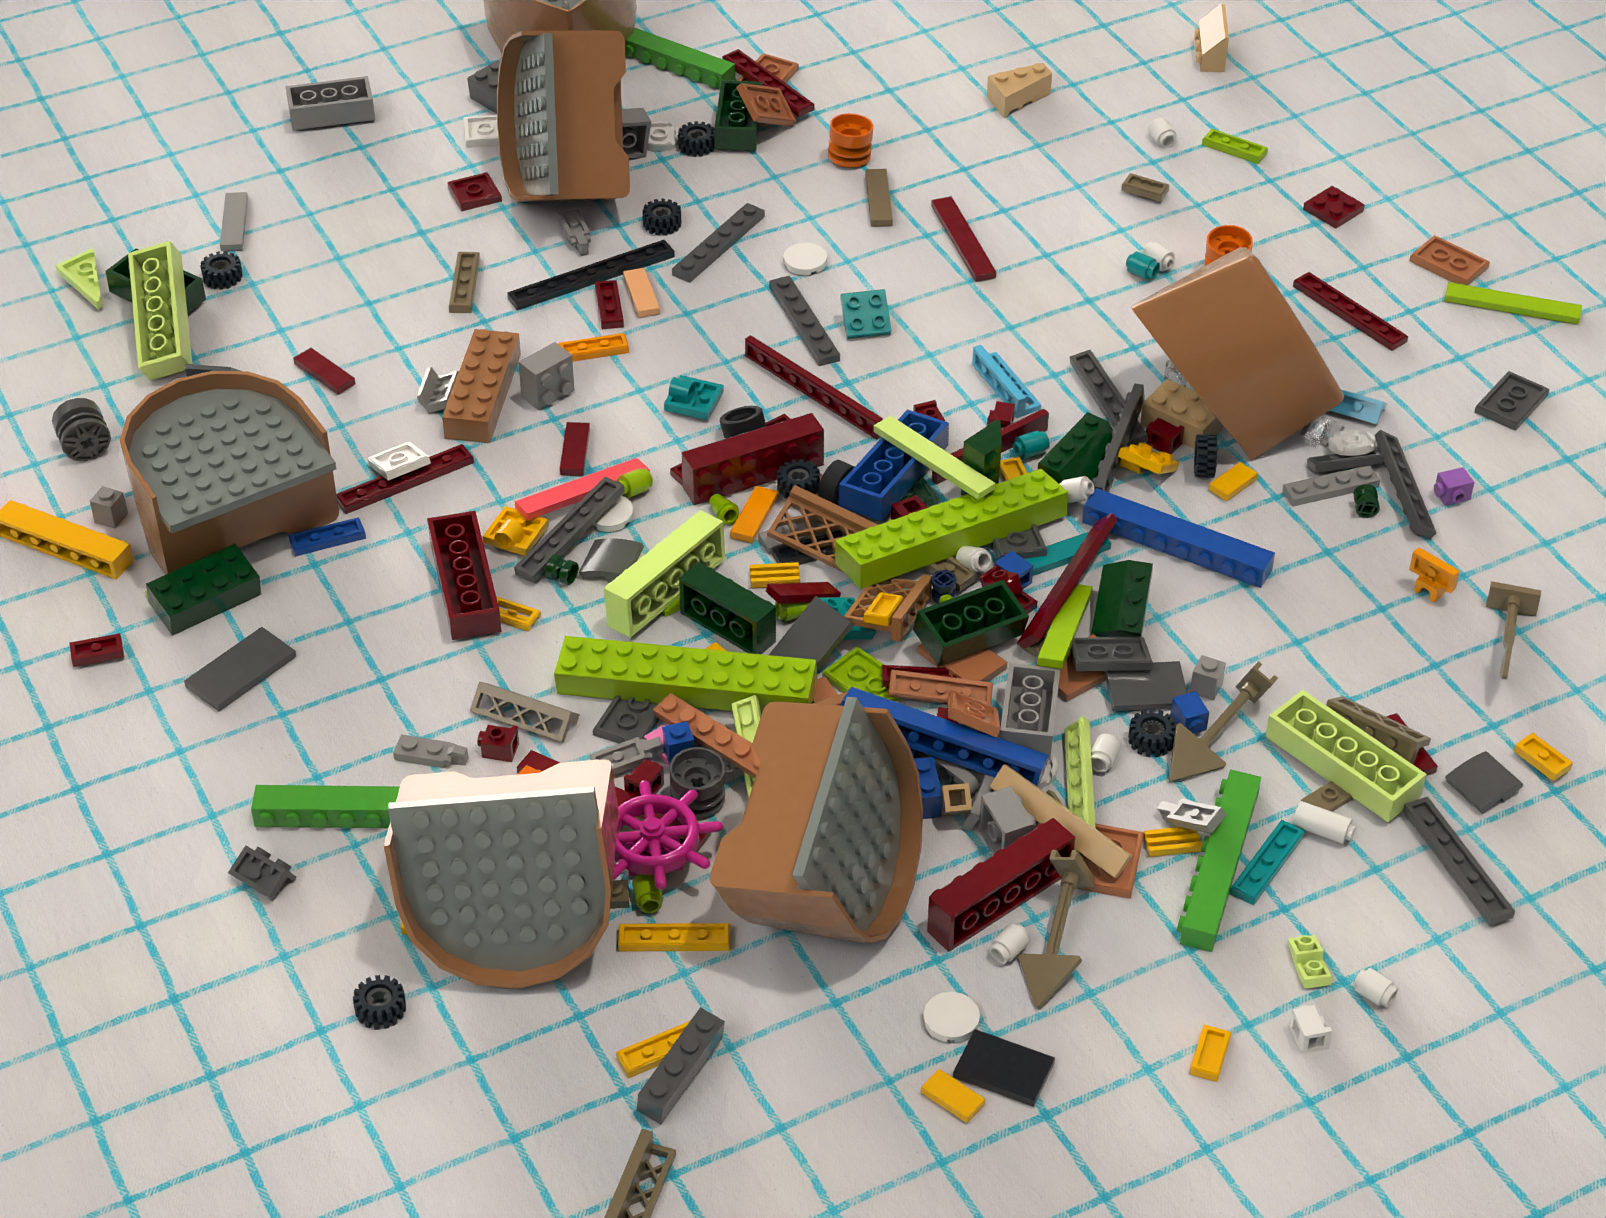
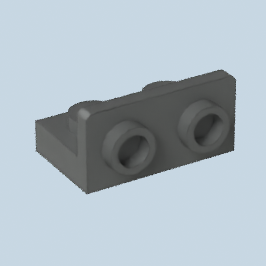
M245 845L228 871V874L271 900L275 898L287 878L292 881L296 878L289 871L291 869L290 865L279 858L276 862H273L269 859L271 854L258 846L253 850Z

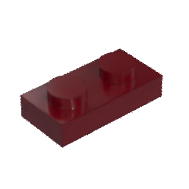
M120 633L69 643L73 667L125 658Z

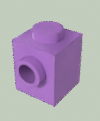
M1464 467L1439 472L1434 484V493L1445 506L1471 500L1475 482Z

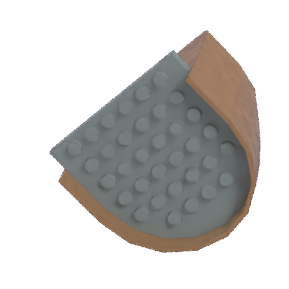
M520 31L510 35L505 42L498 74L497 130L504 181L510 197L515 201L609 200L624 198L629 194V156L623 150L621 78L626 73L625 39L620 31Z
M210 371L179 378L146 395L126 417L120 437L125 465L149 551L165 575L234 543L240 548L280 531L293 534L332 523L339 516L333 471L337 470L336 462L330 455L327 431L303 400L278 380L248 371Z
M847 697L844 706L771 702L763 709L752 743V747L760 760V765L741 824L721 839L710 874V882L730 910L747 922L864 943L884 940L903 917L914 889L922 847V795L919 772L910 747L888 709L862 707L857 697Z
M609 760L559 763L540 773L470 778L458 772L410 775L402 780L396 802L389 803L388 806L390 825L384 842V851L395 906L410 941L438 968L476 985L520 989L559 979L591 956L609 926L619 810L612 765Z

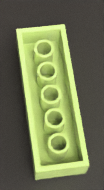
M167 241L128 253L138 368L150 381L185 371V364H192L182 255L171 241Z
M700 510L632 566L624 570L616 579L608 583L604 587L607 626L631 638L680 597L679 577L691 567L700 562L714 569L724 561L723 521Z
M1301 690L1269 715L1266 738L1329 782H1334L1352 795V798L1388 823L1403 811L1406 803L1415 801L1422 796L1426 773L1304 690Z

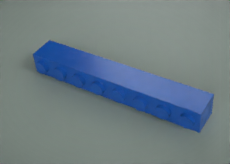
M1098 488L1094 490V493L1091 494L1084 504L1082 519L1084 524L1093 526L1096 521L1113 513L1117 518V522L1110 533L1259 588L1263 586L1273 569L1275 552Z
M851 687L842 699L841 706H844L847 697H857L862 707L888 709L909 747L992 777H996L1005 764L1037 787L1043 778L1049 755L994 737Z

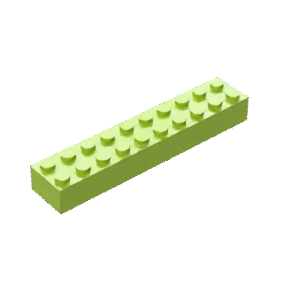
M1042 469L1034 470L995 484V490L979 500L970 494H966L835 540V564L862 589L955 556L963 546L980 547L992 543L994 538L1000 540L1008 537L1012 532H1023L1031 529L1033 524L1039 526L1067 516L1068 491Z
M565 636L554 677L557 694L614 699L615 696H620L622 700H629L631 697H634L635 701L645 702V699H648L649 703H660L666 696L672 693L693 707L733 711L731 703L756 695L762 713L767 704L776 701L812 704L817 684V663L813 659Z

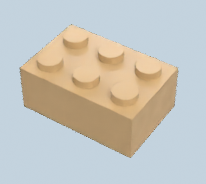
M1168 379L1142 404L1141 425L1147 427L1150 422H1154L1158 417L1176 427L1182 425L1184 426L1182 444L1195 449L1197 434L1217 435L1224 427L1195 391Z

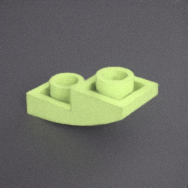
M1303 935L1289 938L1288 945L1292 960L1304 989L1332 985V975L1323 961L1324 950L1316 936Z

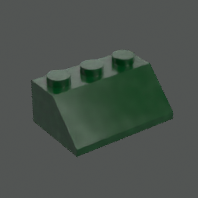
M997 419L966 439L963 445V463L995 484L999 483L1001 421ZM961 489L962 496L968 494L967 492Z
M1125 560L1103 565L1091 635L1094 634L1096 637H1142L1153 563Z

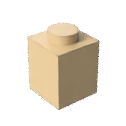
M969 783L943 785L941 787L943 795L941 816L960 815L970 812L972 803Z

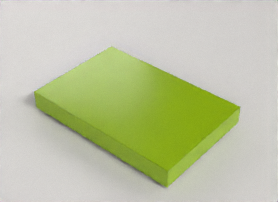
M858 646L822 672V677H826L831 685L843 693L854 687L894 702L902 699L888 697L889 689H886V687L882 688L881 666L884 664Z

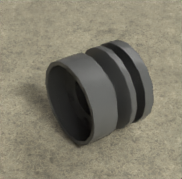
M74 398L65 401L54 411L51 420L62 450L68 458L76 461H88L97 458L109 447L111 441L110 431L104 421L100 408L94 401L87 398Z
M691 747L682 750L674 756L670 763V797L680 800L689 790H696L698 796L688 807L693 811L697 819L714 815L721 810L725 802V763L719 754L704 747Z

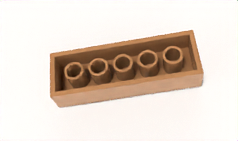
M474 329L442 416L445 439L483 443L491 442L521 355L519 333Z

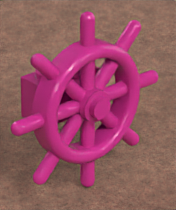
M646 780L642 781L639 785L641 796L632 798L618 807L619 816L615 848L616 863L614 864L613 880L627 869L629 876L638 874L654 875L656 887L662 890L666 887L665 873L683 870V865L688 861L702 869L710 867L709 859L696 853L699 845V834L719 832L723 829V824L720 821L698 823L695 814L688 807L698 796L696 790H689L680 800L665 795L652 794L650 783ZM655 813L665 814L661 819L655 818ZM644 814L645 820L641 822L634 817ZM675 819L683 824L668 827ZM624 824L635 830L629 832H620ZM679 836H687L683 844L680 843Z

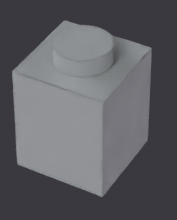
M102 486L90 500L95 523L116 528L128 514L124 493Z
M1201 655L1192 673L1190 693L1196 691L1199 696L1214 701L1223 684L1226 663Z

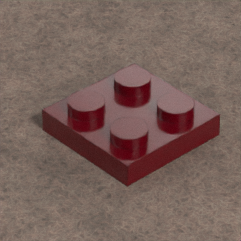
M1330 186L1304 202L1303 210L1336 229L1364 212L1365 204L1338 188Z

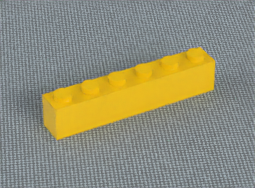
M9 500L0 509V537L116 580L134 562L131 546L123 540H118L104 533H99L85 526L69 522L63 518H58Z

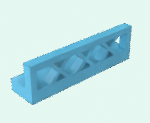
M982 345L973 347L972 365L1003 402L1015 404L1014 415L1016 418L1041 410L1040 402L997 352L989 354Z
M1342 390L1344 394L1343 401L1329 410L1378 424L1382 409L1385 410L1387 403Z

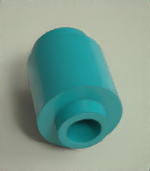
M1137 251L1130 254L1126 260L1127 271L1145 279H1154L1160 269V263L1156 262V259Z
M1038 430L1016 437L1015 443H1013V450L1021 459L1042 454L1050 447L1047 434L1044 431L1039 432Z

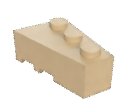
M1036 63L1031 66L989 75L987 97L1005 118L1014 109L1019 111L1023 109L1024 104L1028 102L1034 103L1051 94L1052 72L1044 63Z

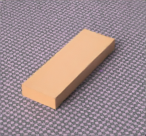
M645 268L623 271V278L638 317L660 314V307Z

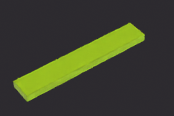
M1448 282L1444 300L1450 303L1579 325L1582 305L1452 282Z
M1076 584L1051 624L1039 653L1037 665L1063 669L1093 594V586Z

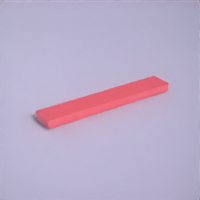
M634 458L515 501V509L526 520H530L580 502L604 477L617 482L618 477L639 468L642 470L647 469L650 472V469L638 458Z

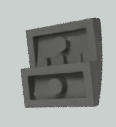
M606 538L594 540L579 570V574L583 579L604 576L606 581L610 583L621 575L624 570L637 562L644 546L640 542L627 539Z
M1487 751L1470 758L1445 776L1446 782L1482 814L1499 800L1505 802L1523 787V783Z

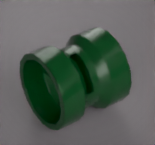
M1370 484L1358 486L1353 492L1356 513L1363 518L1377 515L1380 510L1377 489Z
M554 554L546 564L545 575L554 580L559 579L563 584L571 585L577 577L579 565L572 560L565 561L562 556Z

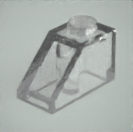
M1322 415L1303 427L1299 435L1306 438L1304 443L1316 449L1318 445L1326 448L1328 446V438L1330 436L1333 437L1336 432L1343 431L1345 427L1332 418Z

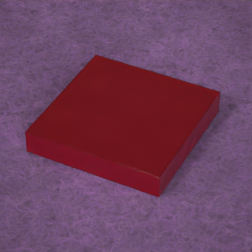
M488 172L447 182L448 189L461 212L502 202V196Z

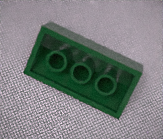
M1087 412L1039 461L1037 470L1042 469L1058 484L1066 479L1087 476L1092 481L1094 477L1097 478L1099 463L1105 458L1106 445L1112 441L1113 428L1107 420Z

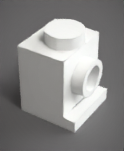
M1305 1005L1293 1009L1289 1027L1301 1054L1327 1049L1332 1030L1331 1027H1326L1325 1019L1322 1015L1319 1016L1315 1005Z

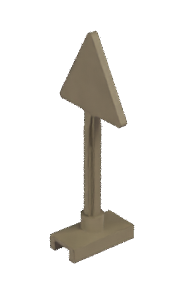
M1491 581L1486 607L1506 610L1507 612L1503 639L1505 651L1500 669L1501 678L1507 680L1515 639L1517 613L1536 616L1541 590Z
M1258 661L1235 686L1240 691V694L1201 738H1197L1183 724L1178 723L1175 730L1169 781L1173 782L1224 768L1226 762L1214 753L1208 745L1248 700L1255 704L1275 683L1278 677L1274 675L1271 679H1268L1258 670L1262 666Z
M1057 850L1051 851L1049 860L1062 878L1060 883L1062 888L1046 951L1044 954L1021 953L1018 956L1037 1009H1041L1082 962L1080 956L1058 955L1073 891L1076 888H1094L1095 877L1077 850H1072L1071 857H1061Z

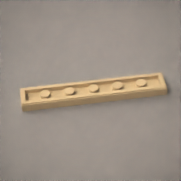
M1005 764L1002 766L989 787L997 791L1011 786L1015 794L1022 798L1027 813L1032 814L1037 822L1041 824L1052 818L1056 819L1075 836L1074 848L1114 878L1120 876L1133 855Z

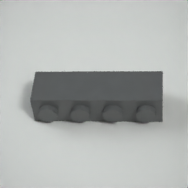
M701 1007L638 1093L637 1111L659 1124L664 1122L723 1038L724 1020Z

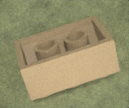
M1225 4L1219 5L1199 20L1198 29L1194 30L1195 52H1197L1196 63H1200V72H1225L1229 41Z

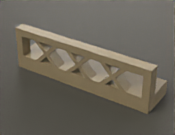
M480 681L470 708L472 712L510 725H516L519 728L560 742L565 741L570 723L577 724L580 715ZM483 694L491 696L495 706L487 710L480 709L479 705ZM508 703H513L517 714L507 718L501 707ZM534 710L537 712L540 722L530 726L524 715ZM555 718L563 720L559 735L551 733L547 722Z
M1344 696L1328 699L1327 707L1413 765L1419 748L1428 746L1431 741L1430 737Z
M641 1129L604 1218H625L626 1216L627 1218H651L676 1156V1149L654 1144L653 1131ZM652 1154L667 1157L663 1164L654 1168L649 1162ZM652 1177L656 1183L655 1187L643 1192L639 1186L640 1181ZM642 1201L646 1207L645 1211L632 1216L629 1210L630 1206Z

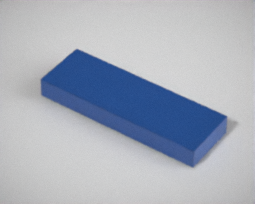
M357 517L288 535L296 557L366 539V534L360 518Z

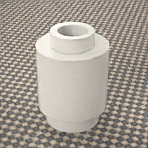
M1157 118L1151 122L1148 131L1157 144L1163 148L1171 147L1176 142V133L1165 118Z
M1158 242L1147 243L1142 251V254L1150 256L1160 263V271H1166L1174 265L1175 254Z
M1087 476L1066 479L1059 483L1068 491V503L1088 500L1091 494L1094 493V484Z
M963 546L956 555V560L962 565L978 573L987 570L992 563L990 553L984 548Z
M1101 734L1097 737L1091 749L1093 770L1106 772L1113 766L1121 749V743L1115 736Z
M1008 924L991 942L989 953L992 958L1000 964L1011 962L1029 944L1027 930L1019 924Z
M1369 968L1367 971L1361 970L1354 981V984L1357 986V993L1376 1005H1383L1386 1008L1391 1005L1399 990L1394 986L1393 981L1372 968Z

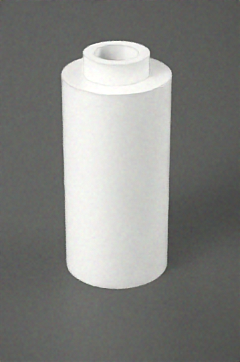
M1300 801L1292 825L1341 844H1344L1346 840L1351 841L1356 826L1352 825L1353 819Z

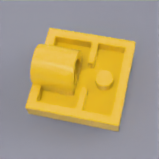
M1139 443V445L1130 444L1128 447H1122L1118 454V457L1122 458L1121 467L1140 475L1146 469L1159 475L1177 471L1180 462L1173 460V456L1169 453L1152 451L1153 447L1145 443Z
M505 506L482 536L483 543L526 556L548 528V519L538 516L526 520L516 509Z

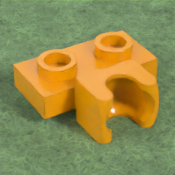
M1419 547L1413 551L1409 570L1419 575L1416 579L1415 592L1420 593L1421 588H1426L1430 593L1431 602L1439 600L1446 591L1451 594L1457 587L1460 570Z

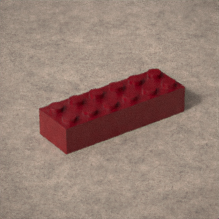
M809 413L681 452L683 489L692 503L697 505L710 501V498L715 494L726 496L777 480V470H779L781 465L784 466V463L787 461L791 464V460L795 459L796 462H799V459H804V463L808 460L811 461V465L823 466L824 429L813 413Z
M476 511L427 518L430 544L452 640L502 632L500 610Z
M1052 818L1045 823L1037 825L1033 831L1025 836L1018 837L1008 847L998 850L986 861L977 863L973 869L964 875L955 877L945 887L936 889L929 896L927 932L948 952L1061 880V876L1049 860L1051 851L1057 850L1061 857H1071L1075 846V836L1056 819Z

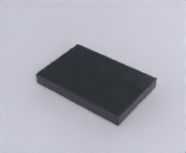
M974 1029L953 1071V1078L1034 1107L1055 1064V1057Z

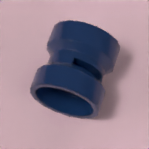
M939 570L933 574L932 599L934 602L939 603V599L946 594L951 595L953 598L956 597L955 587L957 579L953 572Z

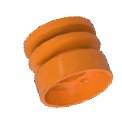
M852 113L835 116L830 121V139L828 144V158L830 161L837 165L851 168L867 164L871 159V142L874 127L872 121L865 116Z
M1223 225L1211 230L1206 240L1204 266L1240 247H1245L1252 252L1253 238L1250 233L1244 228L1235 225Z

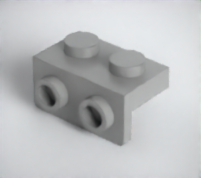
M432 367L427 368L417 394V399L428 413L441 409L445 410L459 373L458 370L438 376Z

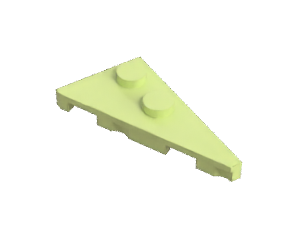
M89 249L55 265L57 273L97 309L102 307L94 249Z

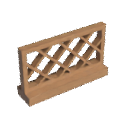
M794 485L788 500L768 530L767 536L842 571L835 564V540L839 538H833L830 530L839 529L847 536L869 527L877 526L878 524ZM790 507L799 510L802 515L790 518L788 510ZM816 518L822 521L823 526L812 528L809 520ZM804 521L807 529L795 532L792 523ZM788 525L791 533L783 535L777 532L776 529L779 526ZM826 531L829 540L817 542L814 534ZM810 535L812 544L804 545L799 542L798 537ZM831 545L834 551L832 555H825L821 553L820 548Z
M922 575L918 581L893 577L865 587L844 617L855 626L891 632V640L901 642L915 622L917 611L924 609L931 599L932 576ZM895 591L888 594L904 597L902 604L892 616L889 626L864 622V613L870 607L867 605L872 604L877 597L876 594Z

